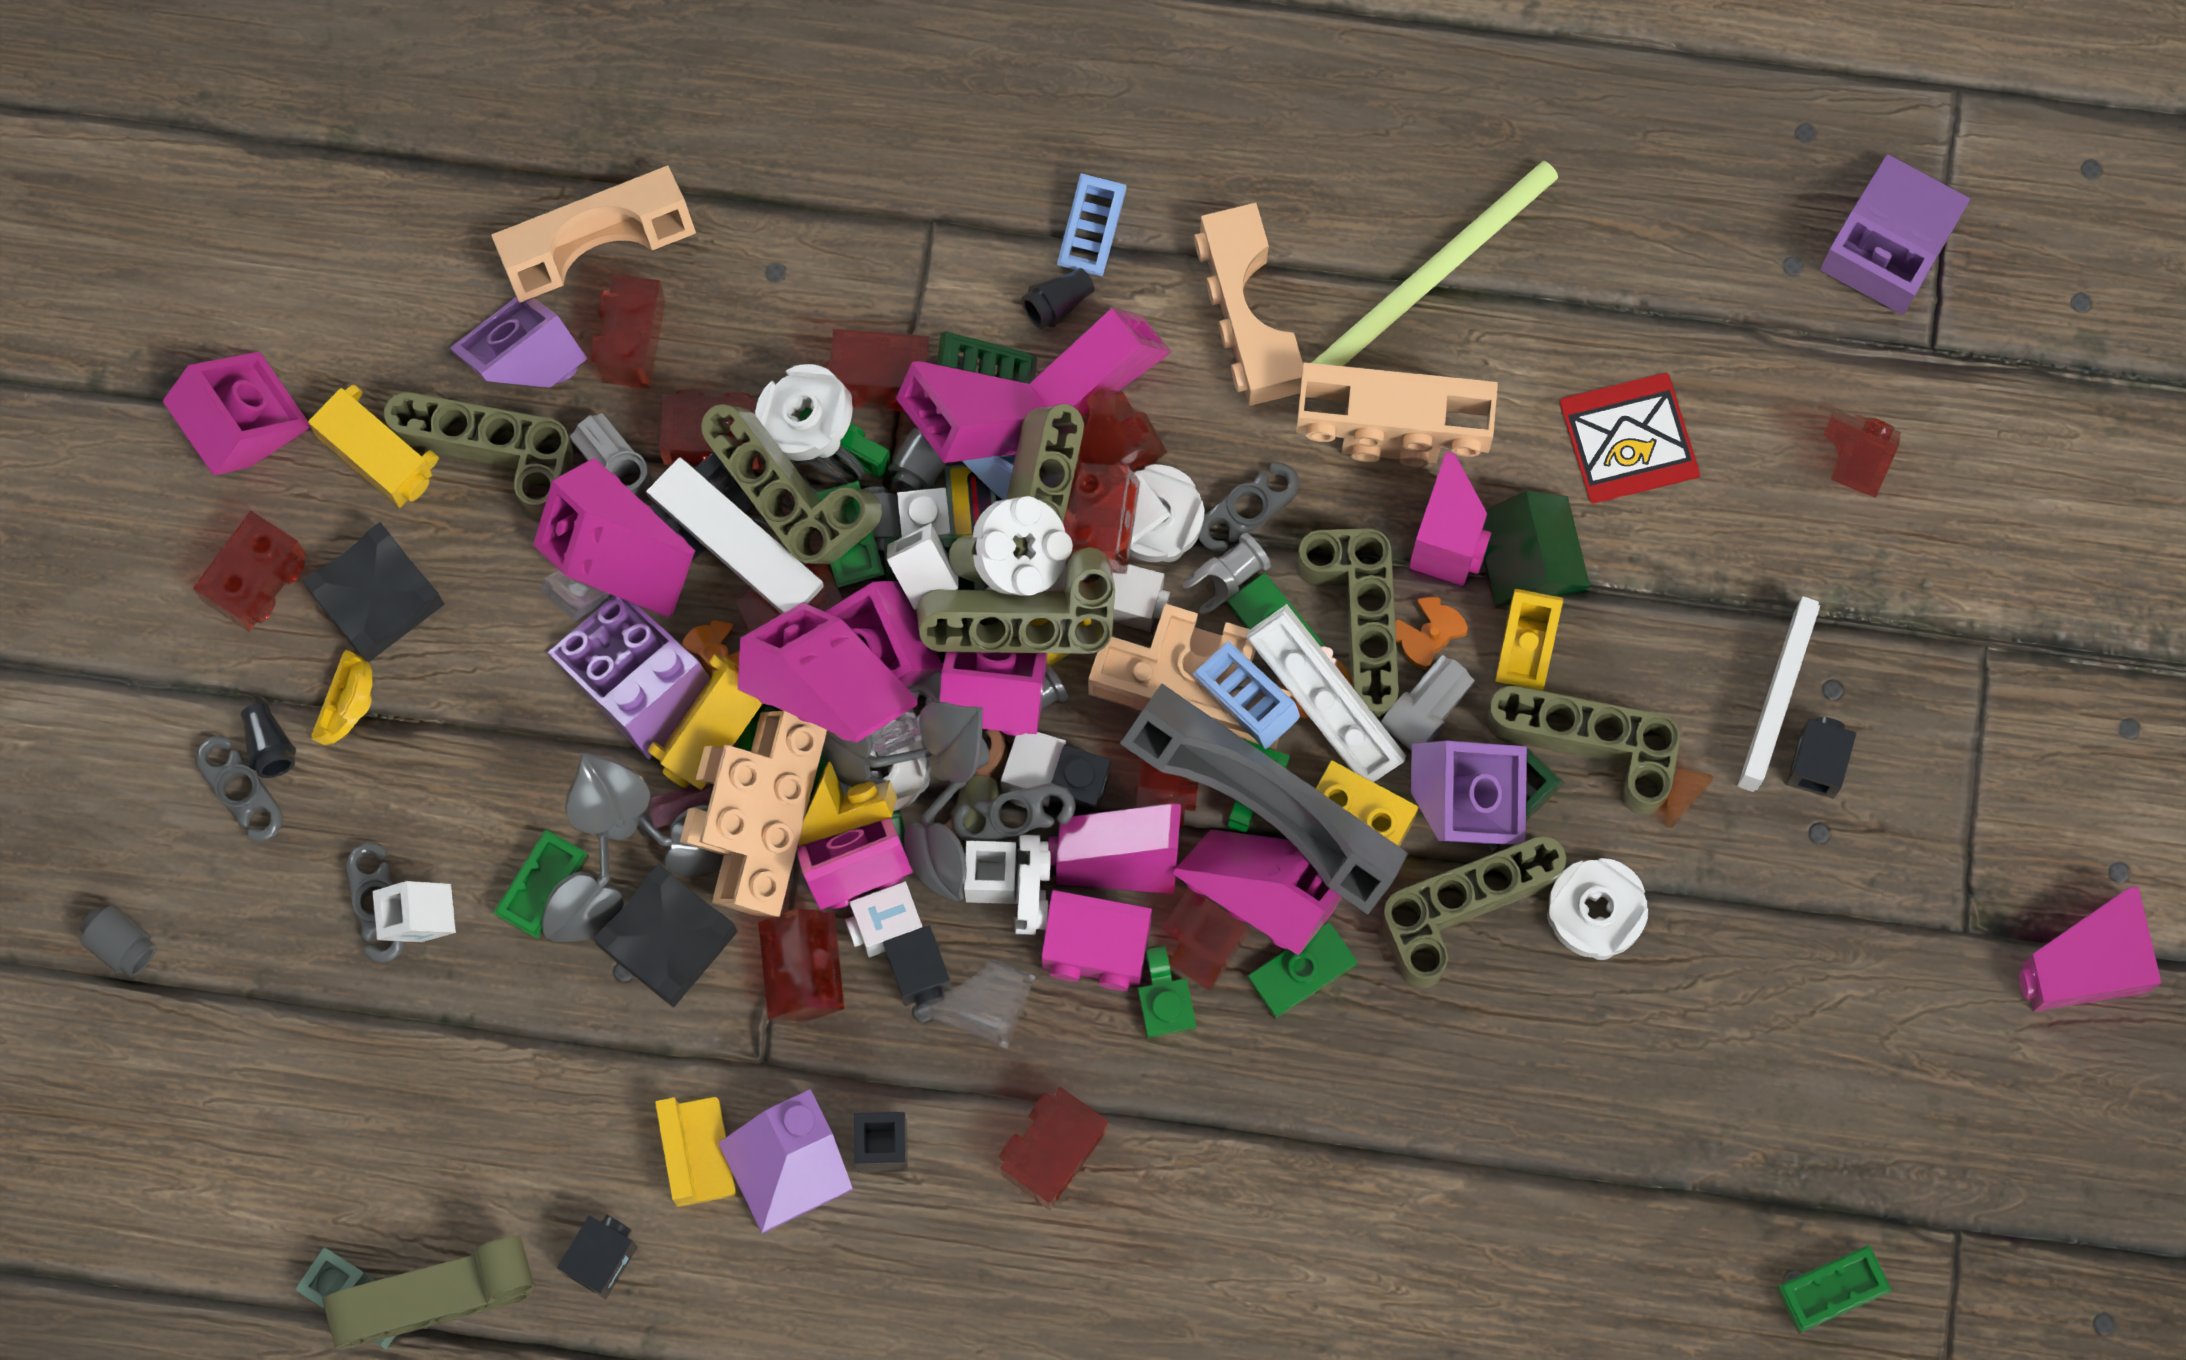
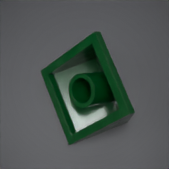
M1524 491L1486 509L1487 516L1483 530L1492 533L1483 559L1495 608L1510 605L1515 589L1551 596L1590 589L1568 496Z

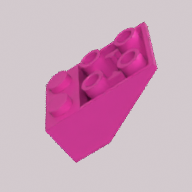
M595 457L552 481L533 546L566 577L667 617L674 613L695 550L682 536L673 531L654 513L650 506L643 503L614 473L605 468Z
M800 603L740 638L739 691L757 698L763 704L773 705L793 714L803 722L813 723L833 732L843 740L857 743L917 706V698L842 619L806 603Z
M1210 830L1173 872V875L1184 881L1192 891L1206 895L1226 908L1235 919L1251 924L1268 935L1274 944L1281 948L1289 949L1297 955L1303 951L1329 919L1342 896L1326 886L1316 869L1290 840Z

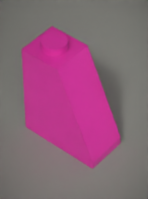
M1111 308L1029 385L1045 406L1068 404L1076 408L1081 416L1084 417L1164 359L1171 350L1143 316Z
M921 361L911 363L896 397L897 401L943 463L1016 454L1022 424L1026 415L1035 408L1045 406L1027 383Z
M1166 804L1073 816L1067 824L1060 823L1059 837L1049 836L1048 851H1050L1051 855L1050 866H1056V885L1174 894L1175 875H1173L1177 863L1181 805Z
M2139 886L2126 889L2033 953L2022 963L2023 969L2019 971L2020 989L2023 997L2031 1000L2033 1012L2149 993L2162 983Z

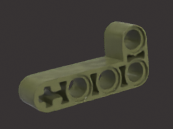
M402 392L394 395L384 408V418L389 429L412 449L425 452L432 450L436 454L517 469L514 479V490L523 511L532 518L541 519L548 494L541 499H531L527 497L529 490L538 484H545L551 487L553 480L571 471L574 459L572 444L565 427L553 419L411 392ZM411 415H416L418 420L411 419ZM401 421L408 422L407 426H402ZM456 422L467 424L462 434L458 436L445 435L446 429L451 424ZM510 431L514 433L512 440L507 444L495 445L491 443L493 437L499 432ZM557 440L561 442L559 449L554 453L542 454L538 452L540 445L545 441Z
M722 404L710 408L704 415L701 427L706 442L791 555L798 561L811 564H831L861 541L880 522L882 515L881 504L878 498L869 491L839 488L820 501L766 428L750 410ZM730 419H733L735 421L732 423V425H730L728 422ZM730 430L735 435V437L727 436ZM759 454H762L766 460V468L764 473L757 478L753 472V462ZM790 491L794 497L795 505L793 511L786 516L781 509V501L783 496ZM855 498L860 505V514L855 522L850 523L846 517L847 504ZM819 530L823 535L824 543L819 553L814 554L810 548V538L814 531Z
M1058 404L1035 408L1026 415L1022 424L1006 499L1024 496L1034 497L1050 506L1059 516L1062 523H1064L1084 431L1082 416L1076 408L1068 404ZM1041 464L1046 471V481L1044 484L1039 476ZM973 535L959 537L952 544L949 551L951 568L958 576L964 579L987 585L980 577L974 564L973 555H976L977 538L972 539ZM1015 535L1013 538L1016 544V549L1013 551L1014 556H1026L1028 552L1026 538H1019Z
M1374 529L1313 531L1306 535L1300 543L1297 560L1298 573L1304 581L1311 585H1346L1351 684L1369 710L1381 722L1389 709L1397 701L1399 692L1390 542L1383 533ZM1362 549H1372L1380 556V561L1372 565L1363 564L1357 559L1355 554ZM1321 550L1330 555L1332 562L1325 566H1316L1308 560L1307 555L1312 551ZM1365 595H1373L1380 599L1383 607L1373 612L1366 611L1358 604V599ZM1369 641L1377 642L1385 649V654L1379 658H1369L1362 653L1360 646ZM1379 676L1377 682L1378 695L1382 698L1381 704L1378 705L1372 704V698L1368 696L1371 677Z
M1089 547L1076 551L1068 559L1065 591H1043L1030 596L1007 595L995 590L930 591L921 597L916 608L920 639L926 647L939 652L1095 653L1104 649L1112 636L1115 583L1110 562L1105 553L1099 549ZM1088 574L1101 575L1094 582L1086 583L1080 581ZM987 617L999 619L993 625L986 626L979 623ZM943 618L942 622L937 623V619ZM962 618H967V624L962 623ZM1035 618L1048 619L1047 623L1041 626L1029 625V622ZM1092 618L1098 620L1095 624L1088 627L1078 626V623L1084 619Z
M1518 686L1504 687L1493 696L1486 715V724L1489 731L1496 738L1626 764L1622 788V799L1626 807L1638 815H1651L1664 805L1673 785L1680 744V731L1677 724L1671 718L1661 714ZM1506 706L1515 708L1516 718L1514 721L1505 719L1506 712L1504 710ZM1538 710L1540 712L1534 727L1529 726L1532 719V711ZM1552 714H1560L1568 719L1571 728L1565 732L1552 730L1547 724L1546 717ZM1601 723L1612 725L1617 730L1619 738L1615 741H1604L1597 736L1595 726ZM1648 733L1661 735L1666 741L1667 749L1654 751L1648 748L1643 740V735ZM1640 779L1652 781L1656 784L1659 795L1654 798H1646L1640 795L1636 790L1635 782Z
M1546 836L1533 838L1392 894L1385 904L1381 925L1405 981L1411 986L1421 989L1432 987L1439 982L1448 962L1447 949L1439 931L1552 887L1563 872L1566 864V853L1562 845L1555 839ZM1536 855H1539L1542 861L1550 860L1552 862L1548 872H1545L1542 866L1526 870L1521 882L1520 871L1529 868ZM1492 871L1500 872L1507 878L1509 887L1503 891L1491 890L1485 884L1483 875ZM1444 889H1453L1460 893L1464 904L1456 909L1446 908L1439 902L1437 894ZM1397 907H1409L1416 913L1418 922L1409 927L1400 926L1392 918L1391 912ZM1416 952H1428L1435 958L1437 968L1431 972H1420L1414 968L1410 957Z
M509 1236L479 1246L474 1255L340 1290L325 1296L322 1301L334 1347L336 1350H341L517 1303L530 1296L534 1288V1282L521 1236Z

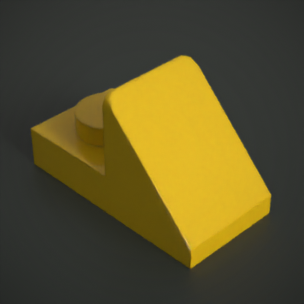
M1520 589L1514 590L1507 613L1505 635L1495 682L1540 691L1544 690L1563 598Z
M828 762L808 803L798 842L799 846L890 817L892 818L897 796L891 781L888 780L879 784H875L873 781L859 783L844 794L831 762Z

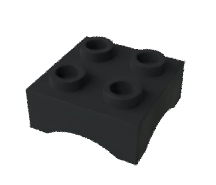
M381 522L368 530L355 545L326 566L315 570L302 580L310 594L355 650L368 662L445 605L439 593L409 559Z
M658 863L648 874L633 897L602 928L594 940L601 950L674 1008L738 931L732 921L702 900Z

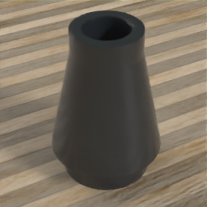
M1078 268L1071 273L1031 285L1028 288V293L1022 296V306L1030 321L1037 328L1055 327L1083 299L1094 293L1095 288L1088 273L1084 269Z
M255 703L243 709L240 715L244 723L249 767L256 770L261 778H275L290 771L295 765L294 755L296 754V748L272 715L269 705L267 703Z

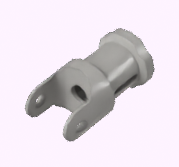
M1243 533L1239 536V543L1219 559L1215 557L1209 559L1183 581L1182 586L1183 588H1189L1209 575L1215 586V595L1199 608L1200 614H1206L1239 592V585L1257 571H1267L1271 568L1270 560L1255 539L1248 533Z

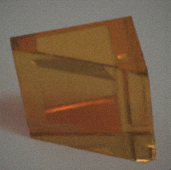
M1685 769L1676 771L1667 800L1664 818L1665 827L1673 828L1709 788L1715 777L1714 775Z

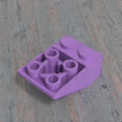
M1887 154L1829 249L1820 270L1904 315L1971 198Z
M612 596L547 652L621 734L647 759L653 756L647 751L652 742H656L661 746L665 744L710 680L709 675L700 662L638 605L616 596Z

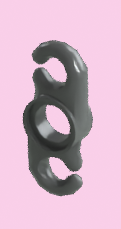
M1272 463L1269 466L1270 473L1283 475L1287 479V488L1282 492L1272 491L1269 488L1268 474L1265 472L1259 473L1252 483H1244L1235 487L1227 497L1204 515L1199 541L1205 548L1213 552H1225L1228 549V543L1222 540H1215L1210 536L1209 530L1212 524L1217 522L1226 524L1229 528V540L1231 542H1238L1239 536L1245 532L1255 531L1263 527L1271 517L1295 498L1300 485L1299 477L1295 470L1284 463ZM1253 496L1261 502L1263 510L1257 517L1246 519L1238 515L1235 510V503L1241 497Z
M224 736L210 737L197 750V767L222 804L236 815L239 826L243 828L248 827L254 812L265 811L270 815L268 827L261 830H248L246 835L249 840L262 842L276 836L282 827V811L257 774L242 761L239 751L231 750L225 765L219 767L211 765L208 761L210 752L215 748L229 749L232 741ZM245 776L251 779L253 787L246 799L233 801L227 797L226 788L233 778Z
M1047 783L1007 792L989 801L977 800L973 808L982 814L985 819L983 829L978 832H972L966 828L965 818L970 812V807L967 804H960L953 815V829L959 839L965 842H993L1020 836L1038 827L1050 828L1054 824V819L1043 810V802L1049 796H1056L1062 801L1063 808L1057 820L1061 824H1067L1074 815V796L1068 788L1055 783ZM1010 799L1021 801L1027 808V820L1020 828H1009L1000 819V809Z
M372 842L363 843L354 848L346 863L352 906L362 924L361 936L365 942H370L377 932L375 915H370L364 911L363 899L372 890L393 885L390 879L391 867L389 864L381 863L377 871L372 874L362 872L359 867V862L365 855H374L381 860L388 856L387 849L380 844ZM393 941L392 945L386 950H380L373 945H368L364 949L365 955L377 962L392 961L401 954L406 941Z

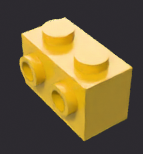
M1333 760L1316 787V790L1399 847L1413 824L1419 809L1417 805Z

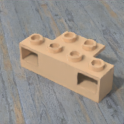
M1304 362L1296 433L1306 434L1308 439L1318 442L1333 441L1335 437L1343 438L1341 454H1351L1353 459L1362 462H1376L1380 458L1399 459V462L1406 466L1423 467L1428 465V462L1437 463L1440 448L1451 449L1452 453L1459 456H1478L1480 452L1489 453L1493 440L1498 382ZM1305 397L1345 401V415L1304 411ZM1446 412L1487 416L1486 429L1446 426Z
M1165 604L1151 648L1111 636L1107 646L1097 652L1088 679V695L1143 711L1162 683L1242 739L1259 744L1193 676V673L1227 641L1233 644L1252 662L1256 649L1246 638L1250 629L1226 622L1223 635H1218L1195 627L1198 613ZM1233 663L1215 681L1220 685L1238 667ZM1246 678L1230 695L1235 697L1251 680ZM1281 689L1285 694H1287L1291 698L1290 691ZM1261 692L1245 709L1249 711L1266 695ZM1279 738L1268 748L1275 750Z
M786 711L761 712L751 752L729 745H724V749L704 746L696 780L713 783L714 787L707 812L696 808H688L680 842L724 855L712 900L713 904L754 916L780 917L803 820L806 815L827 732L826 729L813 723L803 722L797 716Z

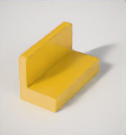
M675 1097L655 1101L671 1195L676 1206L681 1207L734 1196L736 1193L734 1177L718 1146V1143L726 1138L719 1099L712 1097L681 1104L677 1102Z

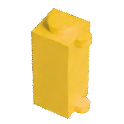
M353 384L346 390L340 388L308 421L315 436L399 509L408 500L412 502L418 499L429 485V478L432 476L430 470L438 462L439 456L432 450L420 456L358 402L362 395V390Z
M714 654L709 661L717 670L663 746L652 742L647 749L651 755L660 760L661 765L665 766L662 770L663 774L684 788H687L689 783L702 791L707 782L696 780L704 746H714L724 749V745L733 746L763 704L757 698L738 690L739 666L728 658H722L717 654Z

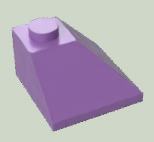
M515 297L450 347V350L457 358L486 381L547 388L552 387L555 383H562L571 378L576 373L578 366L588 359L558 315L534 297L521 303Z
M1457 741L1412 744L1411 794L1438 841L1518 845L1525 842L1527 747Z
M811 1089L763 1111L718 1143L761 1234L853 1190L833 1133Z

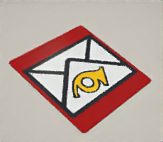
M1668 373L1560 399L1566 425L1589 500L1592 504L1700 477L1698 464Z

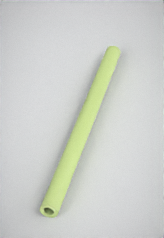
M1546 161L1538 164L1311 363L1344 366L1554 183L1558 179L1555 169Z

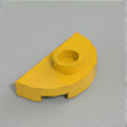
M345 650L343 652L313 729L312 740L324 746L336 743L347 735L358 720L367 713L372 701L370 694L372 689V668L368 661L350 651Z

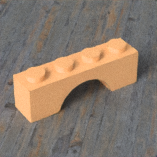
M667 165L494 233L491 236L518 302L521 303L564 286L565 276L571 264L581 254L595 246L613 241H633L653 251L696 234L684 197Z
M1257 203L1201 216L1200 233L1194 234L1195 247L1199 261H1208L1212 276L1206 278L1207 289L1212 305L1220 304L1224 320L1218 321L1219 331L1224 348L1232 347L1237 363L1231 364V372L1237 392L1245 391L1249 406L1300 394L1303 362L1294 332L1280 331L1262 323L1248 308L1243 294V289L1248 279L1255 271L1267 263L1269 245Z

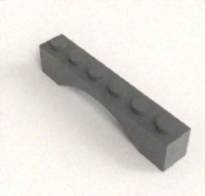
M1162 683L1120 743L1160 772L1182 776L1205 784L1255 811L1277 828L1300 850L1316 869L1327 887L1366 914L1371 912L1395 880L1408 855V852Z

